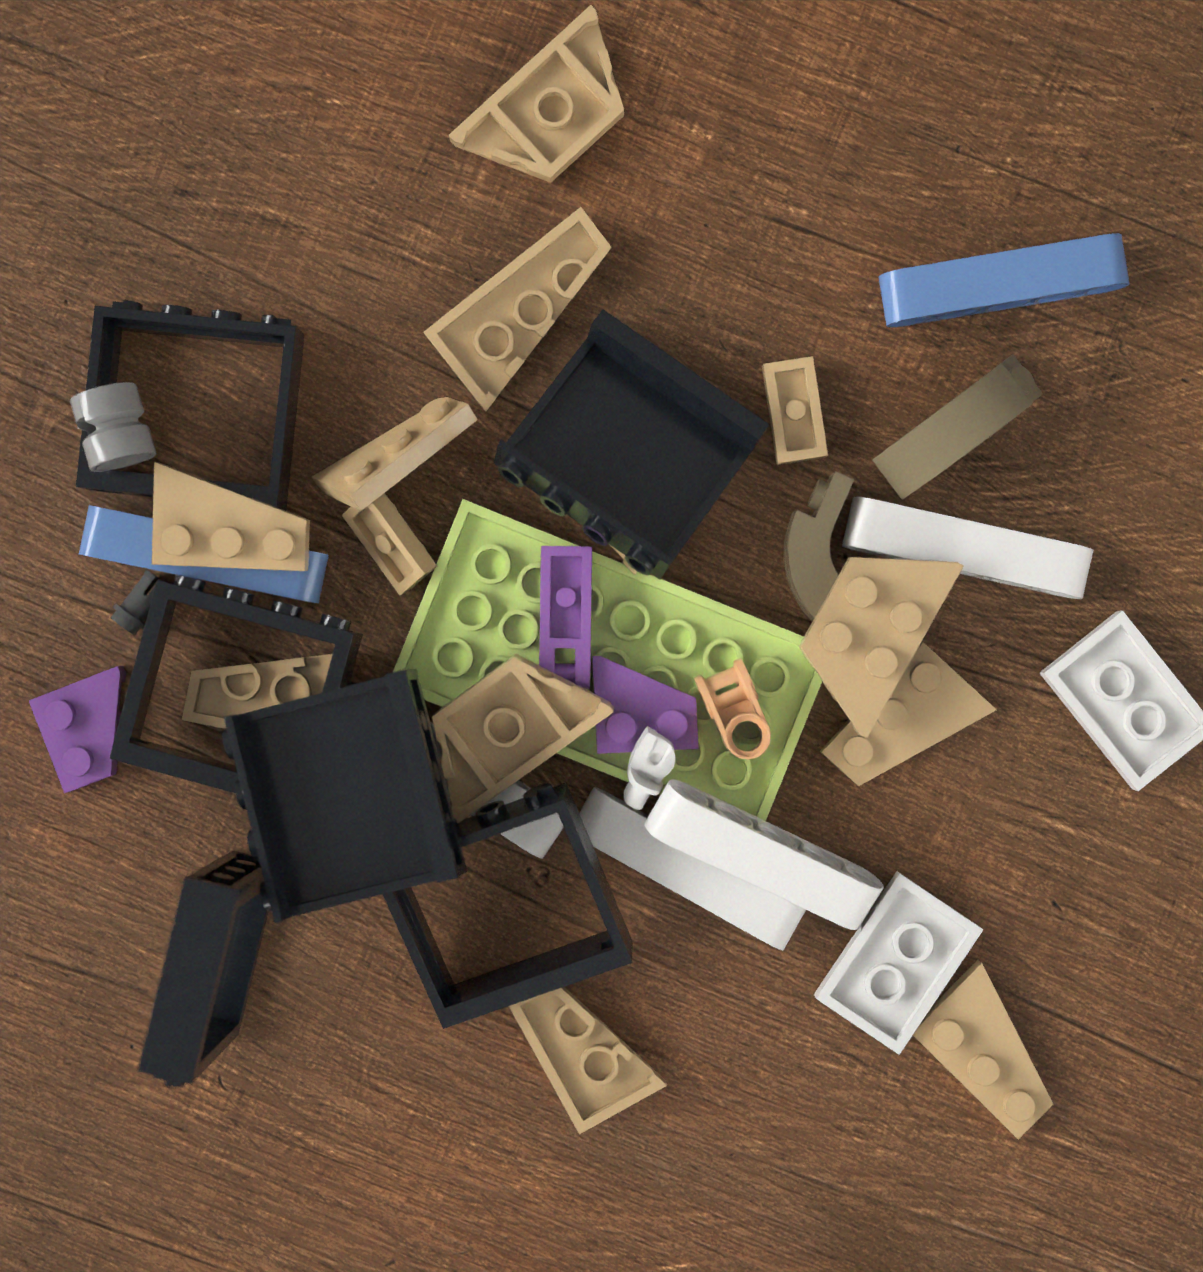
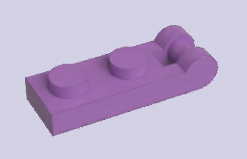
M541 546L539 666L584 689H590L592 547ZM555 648H575V664L555 663Z

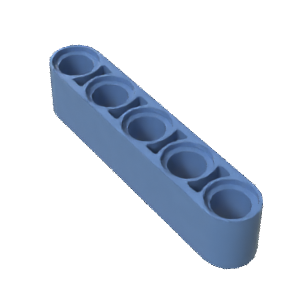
M1119 233L902 268L878 276L886 326L889 328L1118 290L1130 284L1122 235Z
M91 505L88 507L79 550L80 555L319 604L328 554L309 551L308 571L152 565L153 518Z

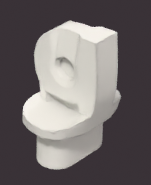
M648 726L632 750L627 769L629 782L624 789L625 803L637 810L643 808L650 794L658 795L663 788L662 779L671 772L676 760L672 742Z

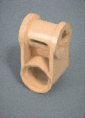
M742 659L735 660L733 667L708 678H704L701 675L695 677L696 686L711 720L714 719L728 751L736 757L743 759H753L762 755L770 744L771 733L758 703L757 692ZM733 683L737 684V687L720 695L715 694L716 690ZM750 721L760 731L759 743L752 750H740L733 743L732 733L740 722Z

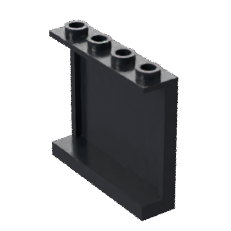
M602 309L591 323L586 340L507 442L504 440L499 442L494 464L498 466L499 473L508 482L518 487L525 485L541 496L542 504L551 512L559 516L567 514L583 526L582 530L591 540L602 546L611 545L625 555V561L634 570L643 575L652 574L660 580L757 446L769 424Z
M405 669L385 674L381 678L243 714L224 717L226 729H223L222 732L223 745L228 757L235 761L239 777L235 781L236 798L240 807L243 810H247L251 830L248 831L247 835L248 846L253 859L260 862L264 881L260 884L261 899L265 909L268 912L272 911L274 923L282 922L293 916L434 881L439 883L456 879L467 872L417 669Z

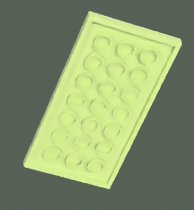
M462 499L437 561V567L433 571L393 672L417 669L424 700L443 707L515 654L539 665L541 546L578 545ZM592 551L590 689L586 690L594 693L592 656H602L695 697L699 749L674 750L675 765L671 772L662 779L663 788L658 795H661L669 780L675 779L766 821L823 681L798 647L804 636L663 579L659 580L653 575H643L639 572L634 575L623 563ZM555 648V663L575 664V648ZM739 658L745 664L759 698L758 703L771 733L770 744L766 751L753 759L738 758L725 747L714 719L711 720L694 680L699 675L708 678L733 667V662ZM733 683L716 690L715 694L720 695L737 687V684ZM750 721L740 722L733 730V743L740 750H752L760 740L758 727ZM596 725L557 752V754L629 782L627 769L632 752L597 754Z

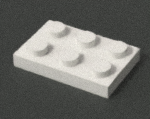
M1116 611L1040 672V675L1132 790H1141L1203 740V710L1124 611Z
M896 871L814 993V996L821 1003L900 1055L983 929Z

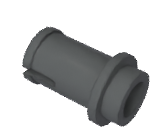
M146 569L143 577L122 604H114L113 608L116 611L110 618L133 635H136L141 628L144 630L155 587L153 589L152 587L160 578Z

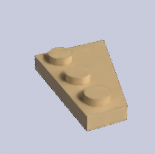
M449 397L435 399L426 404L416 415L312 476V479L322 493L362 511L475 423L477 418L467 403Z
M154 462L152 565L308 571L309 519L220 487V485L186 474L165 464Z
M921 642L868 738L857 734L852 723L848 720L820 752L853 783L860 786L997 709L924 642Z
M332 654L191 671L182 720L226 729L225 716L243 714L322 693Z
M977 960L933 1004L913 1036L1019 1140L1053 1105V1102L982 962Z
M565 987L509 1006L579 1134L667 1086V1082Z

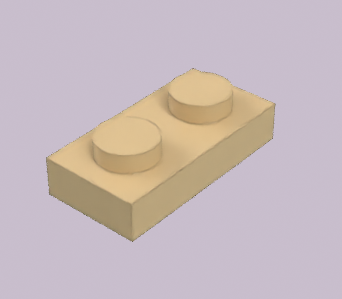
M813 356L763 364L762 372L777 465L826 458L828 450Z
M385 493L362 511L350 506L342 515L399 595L415 587L437 567L424 545L418 540Z

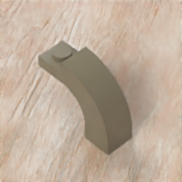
M1012 354L937 412L889 446L872 461L903 500L1032 405V402L1043 393L1035 384L1031 373Z
M836 471L829 476L827 482L821 479L818 480L807 507L814 509L812 516L798 510L791 514L784 539L783 552L786 577L796 602L811 622L814 620L838 577L831 559L830 538L833 527L854 479Z

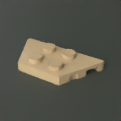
M590 5L453 130L448 136L454 146L551 183L624 116V107L615 83L611 61L605 48L597 12L594 7Z
M857 557L847 559L798 647L821 677L823 684L834 700L838 702L857 734L868 738L964 566L962 564L945 561Z
M518 654L509 658L436 711L432 716L436 740L440 743L442 757L440 760L444 779H447L454 818H456L458 823L608 717L614 712L615 707L610 701Z

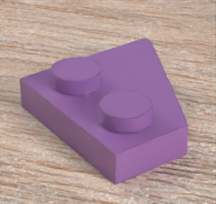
M592 656L594 694L610 701L615 707L612 714L596 724L597 754L632 752L647 726L670 740L674 750L699 749L695 697L602 656Z
M116 666L29 700L64 793L82 788L117 773L118 761L109 759L121 716L119 705L121 683L125 682L126 677L124 666Z

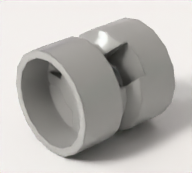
M124 382L104 385L81 392L70 399L77 428L88 432V436L82 442L90 471L103 472L128 467L149 460L157 454L149 426L138 421V418L144 413V409L135 383Z

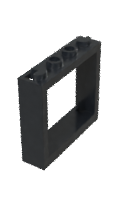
M123 300V302L113 301L112 307L94 306L86 390L117 383L122 331L283 347L269 486L207 481L286 511L305 337L296 326H291V319L276 318L274 315H262L261 322L242 321V314L227 310H212L211 317L193 316L192 309L177 305H162L161 312L144 311L143 304ZM81 431L76 487L95 492L153 497V474L115 470L103 472L90 471L82 442L88 436V432Z
M176 574L174 583L157 580L109 759L235 793V781L239 779L236 765L140 739L176 603H185L335 644L322 693L350 685L363 634L349 630L351 621L322 613L320 622L302 618V607L273 600L271 609L254 605L252 603L255 595L227 587L224 588L222 596L204 591L206 582L199 579Z
M550 783L541 784L526 791L522 799L508 804H504L502 800L488 803L475 812V816L464 819L459 823L454 818L461 847L558 813L607 931L454 984L412 888L409 887L382 894L443 1029L632 963L633 941L567 783L552 787Z
M231 851L184 877L138 1067V1072L151 1074L153 1078L166 1081L165 1086L183 1087L185 1083L192 1084L239 1035L268 916V911L262 903L260 884L264 881L259 860L255 861L252 855Z

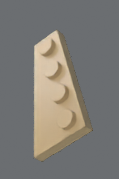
M582 207L568 216L423 332L485 412L612 248Z

